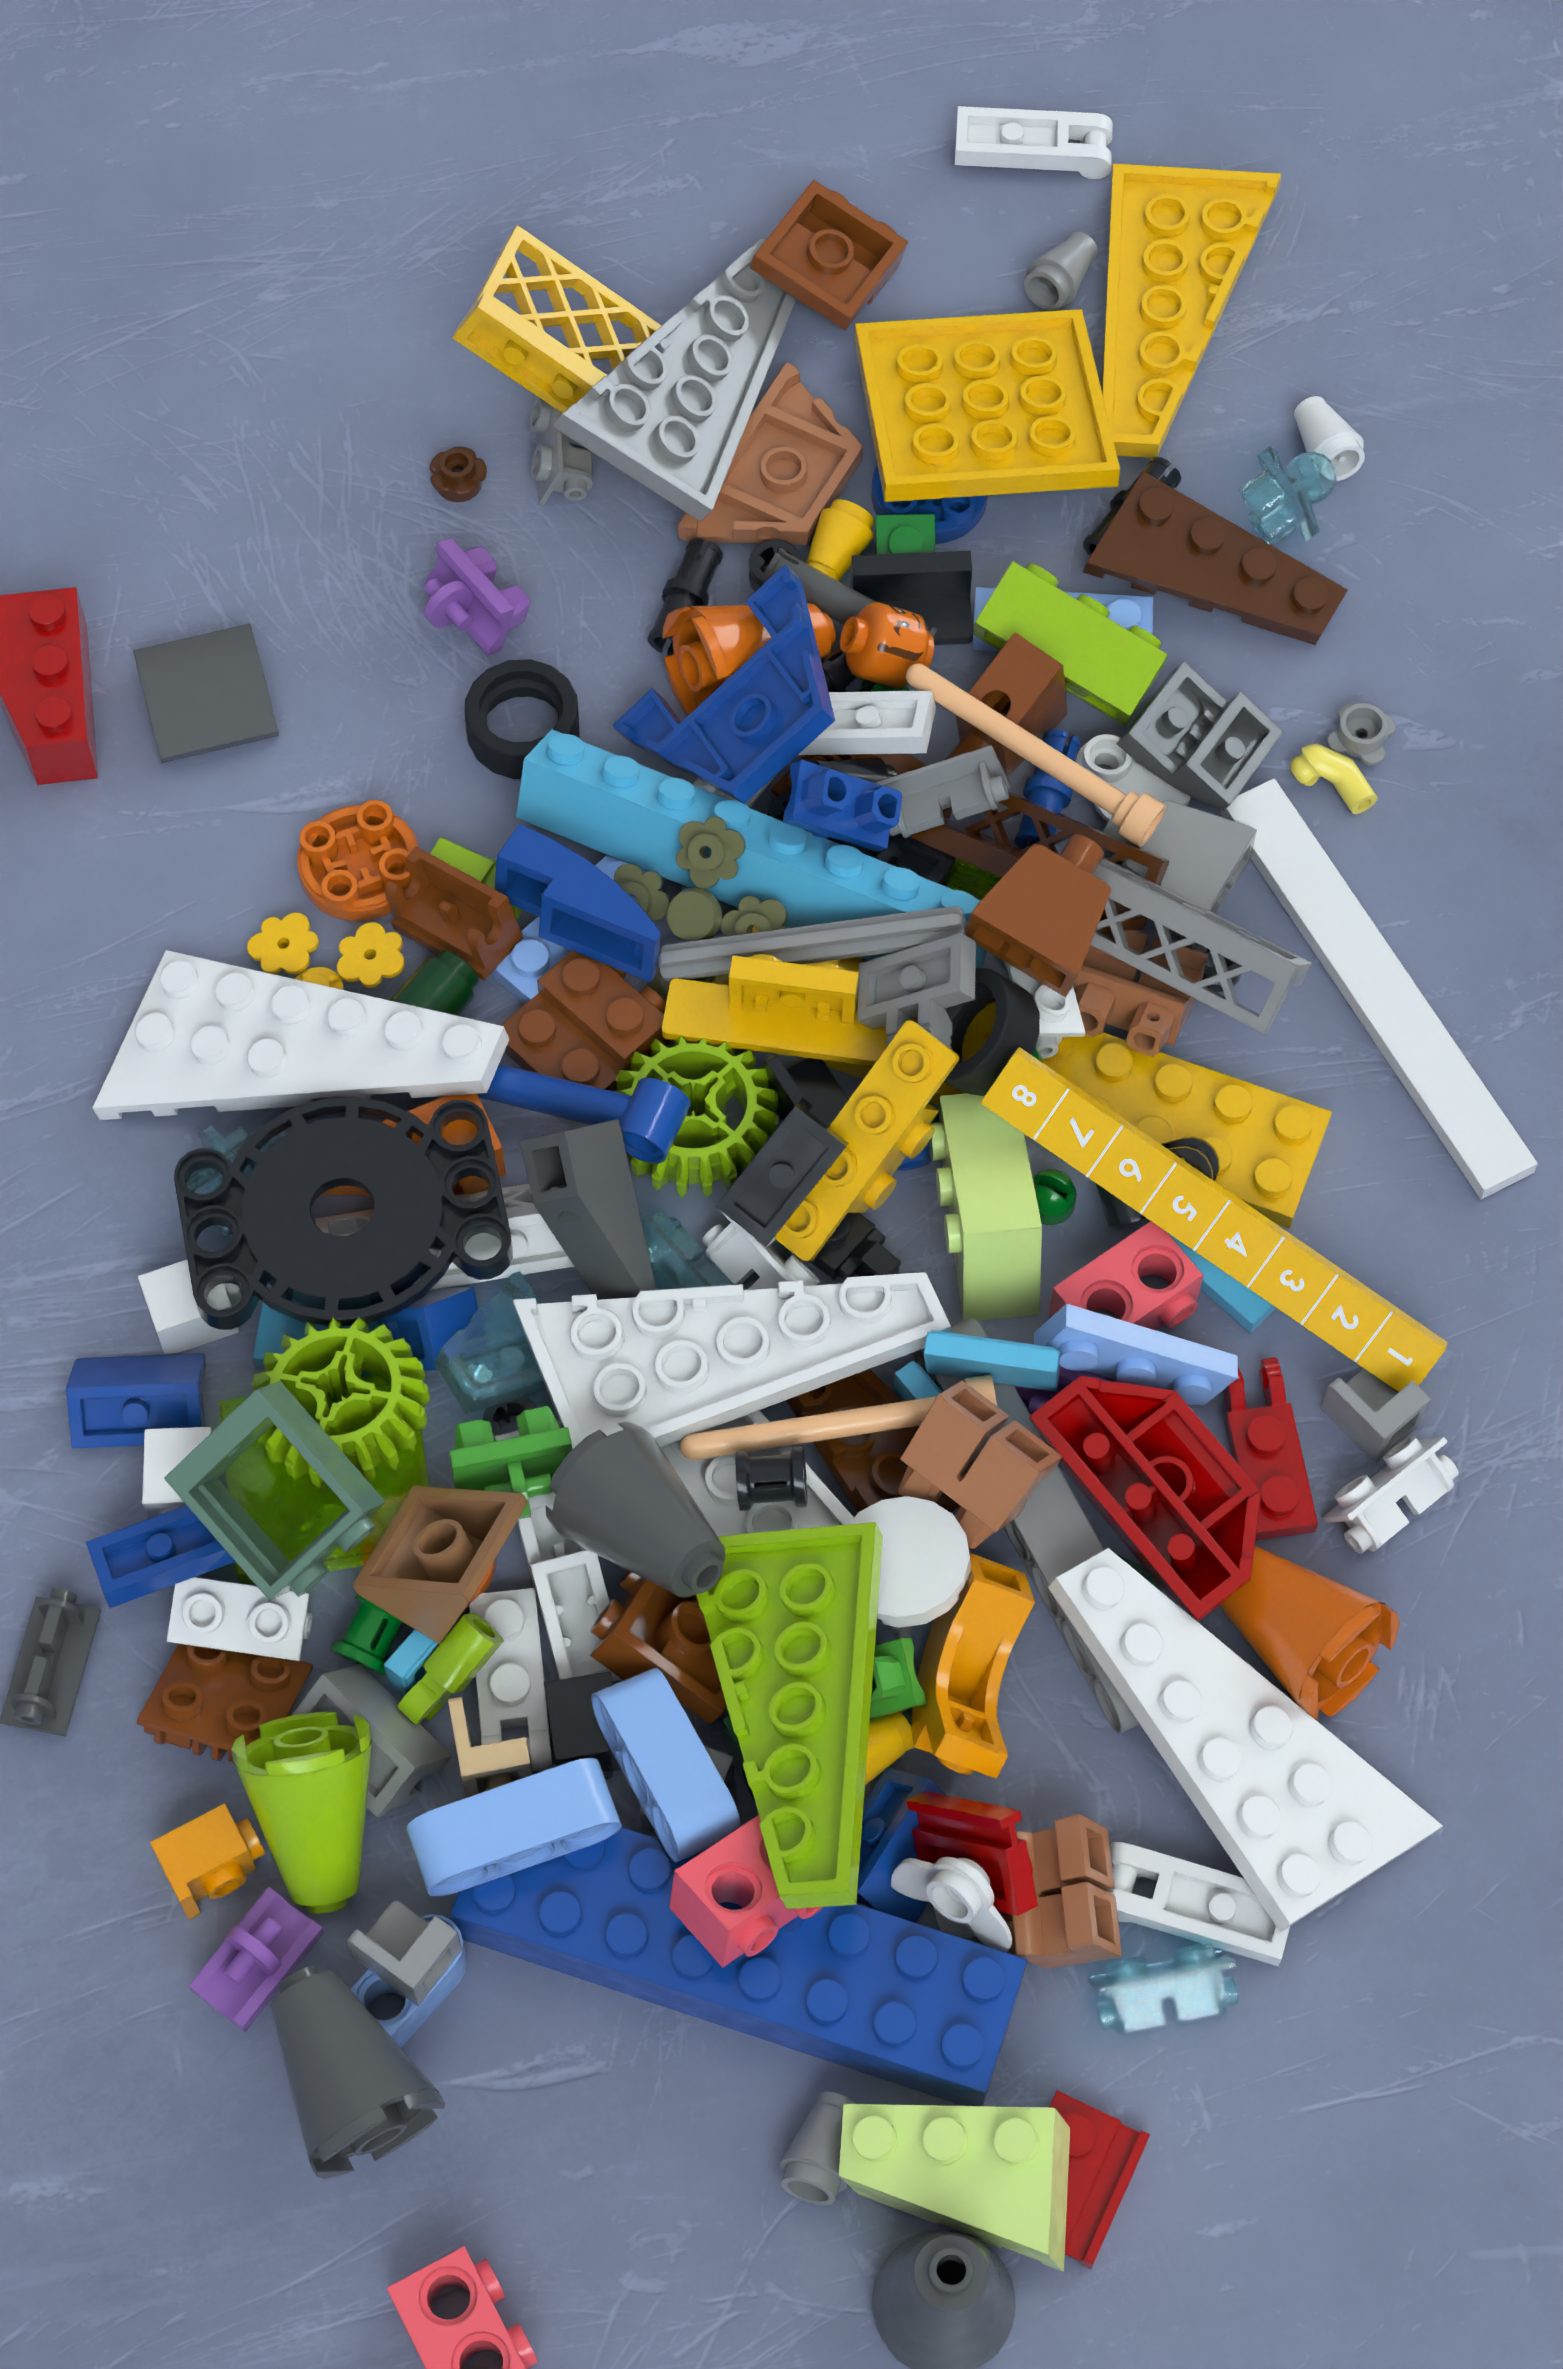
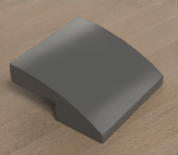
M250 623L133 650L161 764L279 736Z
M1183 661L1168 675L1116 744L1139 764L1169 785L1205 804L1225 810L1237 797L1283 734V731L1241 691L1227 702Z

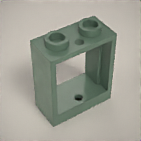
M281 1381L256 1389L164 1477L165 1481L269 1601L291 1590L300 1597L315 1586L329 1572L323 1561L338 1547L347 1553L362 1542L376 1528L370 1517L386 1503ZM273 1424L277 1426L348 1508L291 1562L218 1479Z

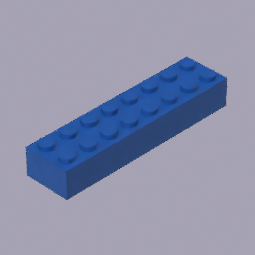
M623 1827L614 1835L599 1843L460 1891L457 1894L450 1913V1919L460 1930L462 1940L962 2106H984L1027 1964V1959L856 1904L823 1907L819 1912L807 1919H801L798 1916L781 1927L776 1937L764 1950L751 1957L746 1956L744 1953L722 1968L669 1908L674 1871L700 1853L682 1861L674 1862L659 1839ZM719 1903L720 1906L727 1909H742V1907L736 1903Z

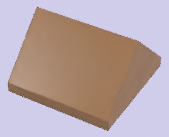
M413 1486L352 1585L357 1594L440 1644L469 1604L528 1502L523 1493Z

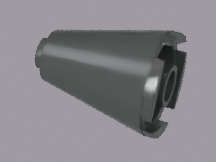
M630 1422L617 1423L624 1429L622 1431L607 1436L599 1429L584 1438L567 1454L554 1473L549 1488L556 1494L553 1510L546 1506V1517L552 1527L569 1541L679 1597H690L710 1590L723 1573L725 1547L654 1437L641 1426Z
M308 1966L290 1974L278 1984L277 1988L280 1994L272 2001L271 2010L309 2163L316 2177L326 2179L354 2171L348 2159L354 2155L360 2156L371 2153L374 2161L411 2141L435 2122L438 2116L434 2109H444L445 2102L439 2091L334 1971L328 1970L318 1973L315 1966Z
M953 2230L923 2232L897 2246L883 2262L875 2280L872 2296V2311L881 2338L896 2360L911 2369L979 2368L996 2356L1006 2342L1013 2326L1016 2309L1012 2279L999 2256L979 2239Z

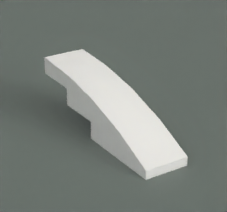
M556 1420L559 1427L561 1428L560 1421ZM514 1431L495 1436L494 1438L495 1441L519 1437V1432ZM554 1492L530 1497L528 1499L531 1517L518 1519L517 1526L559 1680L609 1672V1669L590 1656L600 1640L590 1632V1629L601 1612L610 1603L598 1556L562 1537L552 1527L546 1517V1506L553 1510L556 1497ZM611 1672L613 1682L622 1680Z

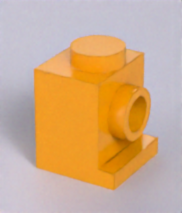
M225 1803L150 1842L188 1920L201 1914L196 1901L207 1895L210 1899H218L234 1892L246 1882L247 1878L245 1875L256 1870L253 1860L265 1855V1851L248 1818L246 1817L235 1823Z

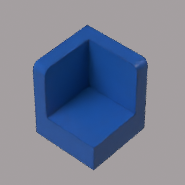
M474 1287L430 1290L424 1297L400 1312L377 1320L378 1326L385 1324L387 1329L391 1331L394 1341L404 1338L405 1342L411 1347L413 1357H417L418 1361L422 1363L424 1371L440 1370L485 1349V1340Z

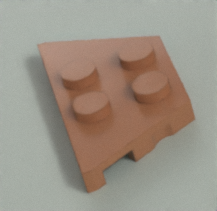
M785 363L749 417L713 510L702 521L685 513L678 523L679 539L689 542L691 539L701 538L704 539V542L761 544L764 541L776 539L786 541L792 545H808L814 536L821 511L825 508H830L832 502L838 499L862 462L863 446L847 427H843L836 422L834 412L821 397L815 399L800 382V372L794 365Z

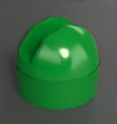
M1047 1169L1038 1172L1033 1177L1041 1224H1060L1066 1221L1074 1211L1077 1197L1076 1188L1071 1178L1063 1171ZM1046 1185V1186L1051 1187V1188H1053V1189H1055V1190H1057V1191H1059V1192H1062V1193L1066 1194V1195H1067L1066 1199H1064L1060 1194L1056 1193L1055 1191H1053V1190H1051V1189H1049V1188L1043 1187V1186Z

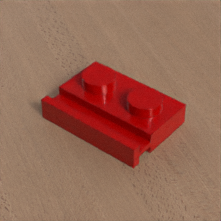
M924 1791L906 1800L908 1810L917 1812L919 1826L912 1829L918 1860L933 1864L942 1857L967 1858L974 1861L983 1868L990 1879V1886L994 1893L993 1905L998 1912L1019 1916L1038 1906L1032 1876L1033 1867L1028 1854L1026 1840L1017 1838L1015 1823L1022 1820L1020 1810L931 1791Z
M1057 2090L1049 2108H1055L1070 2127L1065 2255L1092 2269L1150 2134L1142 2130L1138 2132L1121 2124V2120Z

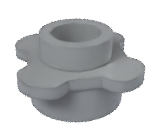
M1369 703L1346 704L1342 706L1338 711L1340 722L1337 730L1328 736V748L1340 754L1347 753L1353 757L1360 758L1368 766L1380 764L1385 757L1383 746L1386 738L1393 736L1396 729L1394 720L1380 708ZM1356 732L1364 733L1367 736L1365 738H1359L1356 735Z

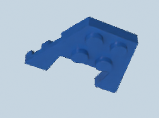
M786 564L745 601L769 632L771 639L681 722L667 701L651 688L613 724V727L631 743L743 804L752 798L835 721L803 584L800 578Z

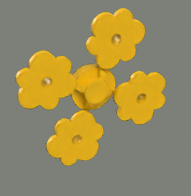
M290 913L282 920L277 917L265 919L261 924L262 932L252 936L247 944L250 957L260 962L261 968L265 973L275 975L283 970L288 974H299L295 978L296 980L344 990L342 979L347 982L360 980L363 986L373 988L381 983L382 977H396L405 967V959L400 952L403 947L401 936L396 932L386 933L384 928L375 922L365 923L360 926L356 931L355 937L349 936L341 940L339 951L342 957L337 963L338 974L325 967L307 969L310 963L309 953L318 948L319 939L314 932L310 931L308 918L301 913Z

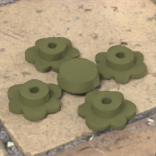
M717 816L708 818L704 824L699 821H690L681 827L679 841L683 848L678 851L676 862L680 868L690 870L691 881L697 887L682 890L672 901H670L669 896L665 892L660 890L663 884L662 878L655 871L643 873L642 869L635 864H624L618 867L614 873V881L630 897L632 895L636 897V903L645 911L653 923L667 916V922L671 931L686 942L711 939L717 933L720 926L725 937L752 933L754 925L758 928L759 932L788 928L784 926L787 920V910L784 904L776 899L760 902L757 897L746 896L740 901L739 910L726 913L722 919V911L718 900L712 893L703 888L715 886L720 878L729 880L737 875L739 867L736 860L743 855L746 843L744 837L738 831L727 830L725 821ZM707 846L711 849L710 857L705 855ZM657 963L656 976L651 983L647 982V987L652 988L663 1000L667 1001L670 982L663 980L659 963ZM715 976L687 980L709 983Z

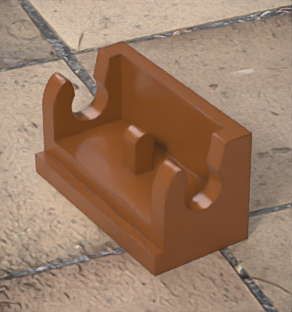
M416 846L405 858L407 872L411 874L409 887L403 892V889L392 881H389L386 885V899L394 915V919L391 922L393 929L436 954L441 950L454 953L474 970L478 978L485 981L508 956L515 945L524 938L508 896Z

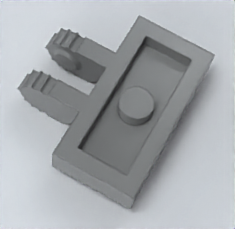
M960 932L859 963L857 1021L871 1029L886 1026L887 1041L885 1042L888 1046L906 1021H914V1017L918 1016V1024L951 1049L950 1043L952 1041L950 1036H952L953 1024L945 1008L975 1000L976 941Z

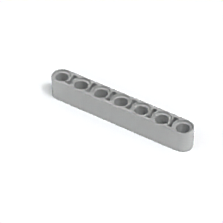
M969 1317L951 1325V1333L988 1338L980 1323L974 1317ZM925 1348L913 1352L916 1363L918 1362L926 1372ZM927 1373L942 1392L961 1380L964 1381V1378ZM993 1383L997 1407L1009 1415L1002 1428L1016 1420L1045 1442L1030 1421V1414L1015 1386ZM1056 1465L1049 1476L1040 1482L1026 1501L1021 1514L1003 1528L1104 1716L1113 1730L1120 1735L1139 1726L1140 1723L1048 1589V1586L1056 1577L1104 1551L1059 1466Z

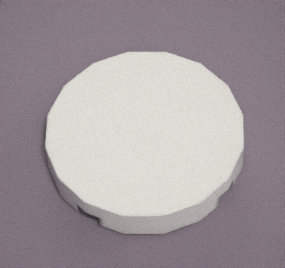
M910 1496L880 1500L858 1512L849 1524L876 1522L883 1536L877 1619L882 1620L883 1625L902 1628L926 1624L948 1612L959 1600V1593L964 1588L966 1580L968 1583L972 1569L967 1535L955 1516L933 1501Z

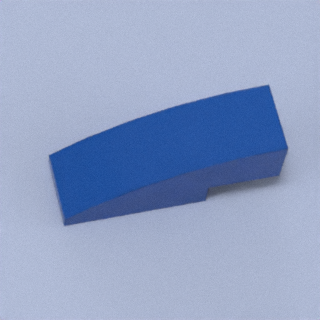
M519 824L497 855L495 890L508 896L511 905L540 916L538 937L651 983L657 972L661 932L645 911L613 879L587 859L559 842Z

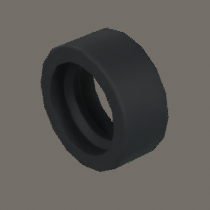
M532 659L508 660L488 668L472 683L465 699L467 740L476 759L491 772L511 779H521L524 758L545 736L530 742H512L497 737L487 726V715L499 703L514 697H534L546 701L558 713V723L553 730L580 738L578 699L570 681L553 666Z
M976 968L975 1000L945 1008L953 1024L952 1036H950L952 1043H950V1046L958 1054L959 1061L944 1082L964 1093L985 1096L1019 1047L1033 1056L1040 1034V1012L1033 995L1020 985L991 969ZM996 1002V1018L990 1036L977 1053L970 1059L962 1062V1044L969 1025L975 1016L988 1004Z

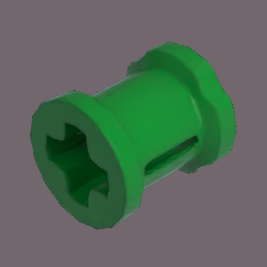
M356 1594L355 1599L359 1602L356 1612L342 1640H334L330 1650L355 1664H361L364 1668L385 1675V1658L401 1624L404 1622L359 1594Z

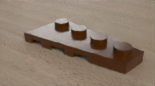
M1144 471L1083 570V573L1102 579L1107 574L1132 582L1131 588L1153 595L1158 590L1190 600L1188 606L1212 612L1213 608L1241 616L1243 623L1316 645L1348 591L1345 587Z
M871 1369L786 1401L798 1418L902 1402L903 1400ZM919 1426L813 1442V1444L858 1513L880 1500L903 1497L898 1493V1488L908 1465L900 1459ZM942 1493L936 1504L954 1516L961 1507L945 1493Z

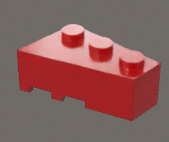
M77 587L0 595V705L37 785L98 778L88 631Z

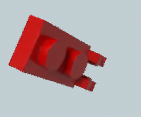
M1276 1357L1260 1360L1259 1379L1261 1387L1264 1389L1267 1406L1246 1409L1244 1379L1239 1368L1238 1378L1223 1390L1227 1410L1224 1423L1231 1455L1261 1490L1256 1541L1316 1532L1318 1526L1291 1403H1286L1285 1384L1280 1364Z

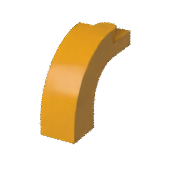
M970 1553L972 1569L968 1583L966 1580L964 1588L959 1593V1600L945 1614L934 1619L926 1642L917 1680L925 1692L927 1704L912 1709V1739L915 1748L934 1754L943 1765L957 1773L970 1775L976 1771L997 1779L1008 1758L997 1718L999 1689L1011 1650L1035 1604V1600L1025 1573Z

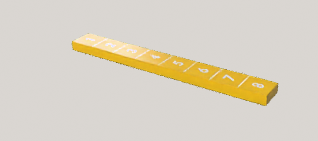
M1019 1047L981 1101V1104L1396 1391L1400 1392L1411 1381H1414L1419 1386L1447 1349V1341Z

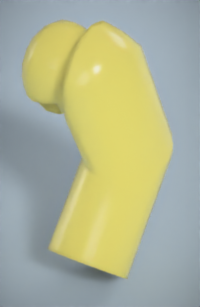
M1310 744L1302 747V754L1295 756L1291 760L1290 770L1301 784L1312 786L1322 776L1334 785L1352 814H1360L1368 810L1378 799L1355 762L1345 755L1320 744Z

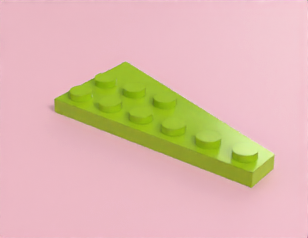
M876 1522L718 1536L725 1547L723 1573L710 1590L696 1594L706 1621L711 1640L710 1647L732 1727L744 1759L743 1767L748 1785L754 1795L761 1821L759 1825L779 1897L787 1909L856 1905L883 1536Z

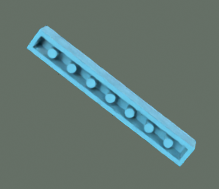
M551 729L524 758L516 818L626 863L635 864L646 871H655L661 877L688 888L697 886L691 881L690 870L680 868L676 862V855L683 848L679 841L680 829L685 823L690 821H699L704 824L710 817L717 816L722 818L726 823L727 830L738 831L744 837L746 848L743 855L736 860L739 870L734 878L729 880L720 878L715 886L703 889L712 893L716 899L739 908L740 901L746 896L757 897L760 902L776 899L783 903L787 910V920L784 926L788 928L950 906L962 908L967 925L972 911L981 901L967 892L953 890L918 876L909 869L896 867L863 854L852 846L841 845L826 838L814 836L813 833L802 828L783 823L781 820L750 809L739 801L725 799L695 787L684 779L673 778L640 765L629 757L618 756L585 743L574 735L563 734ZM707 846L705 855L710 857L711 849ZM976 945V968H982L986 950ZM892 953L861 956V958L869 961Z

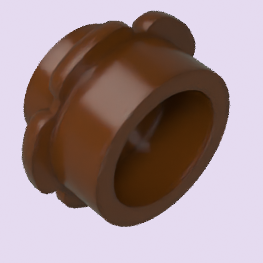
M453 447L446 452L438 453L432 459L429 467L431 473H433L430 477L431 484L444 499L452 502H465L474 498L481 490L482 481L485 480L487 475V467L484 460L476 458V453L466 447ZM454 469H462V470H463V471H460V472H452Z

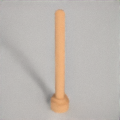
M917 663L907 669L906 680L910 686L918 691L931 690L935 702L1113 815L1112 823L1120 827L1119 835L1136 846L1142 847L1159 825L1166 812L1167 805L1146 792L1139 796L1133 791L1126 795L925 665Z
M991 1374L964 1378L965 1383L997 1406ZM937 1396L689 1434L682 1439L680 1451L688 1460H700L736 1454V1451L747 1450V1452L920 1426Z

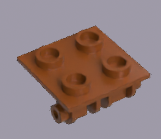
M178 1644L141 1711L137 1724L144 1726L145 1733L154 1735L155 1743L162 1745L166 1742L189 1750L192 1747V1753L199 1756L204 1753L207 1745L212 1746V1760L221 1761L226 1751H229L228 1761L233 1762L232 1746L235 1739L244 1734L246 1746L261 1738L259 1725L290 1715L313 1670V1664L301 1660L296 1661Z

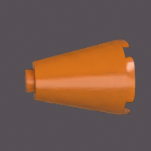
M807 603L819 654L821 657H824L831 653V647L835 644V628L827 613L821 612L816 605ZM748 605L686 606L676 609L667 615L663 626V639L673 636L674 654L664 657L673 692L683 711L687 715L693 712L771 639L769 632Z
M1255 1546L1251 1580L1219 1605L1295 1703L1315 1720H1318L1319 1710L1327 1717L1338 1714L1366 1688L1380 1669L1370 1660L1380 1643L1391 1651L1397 1638L1400 1624L1397 1612L1385 1603Z

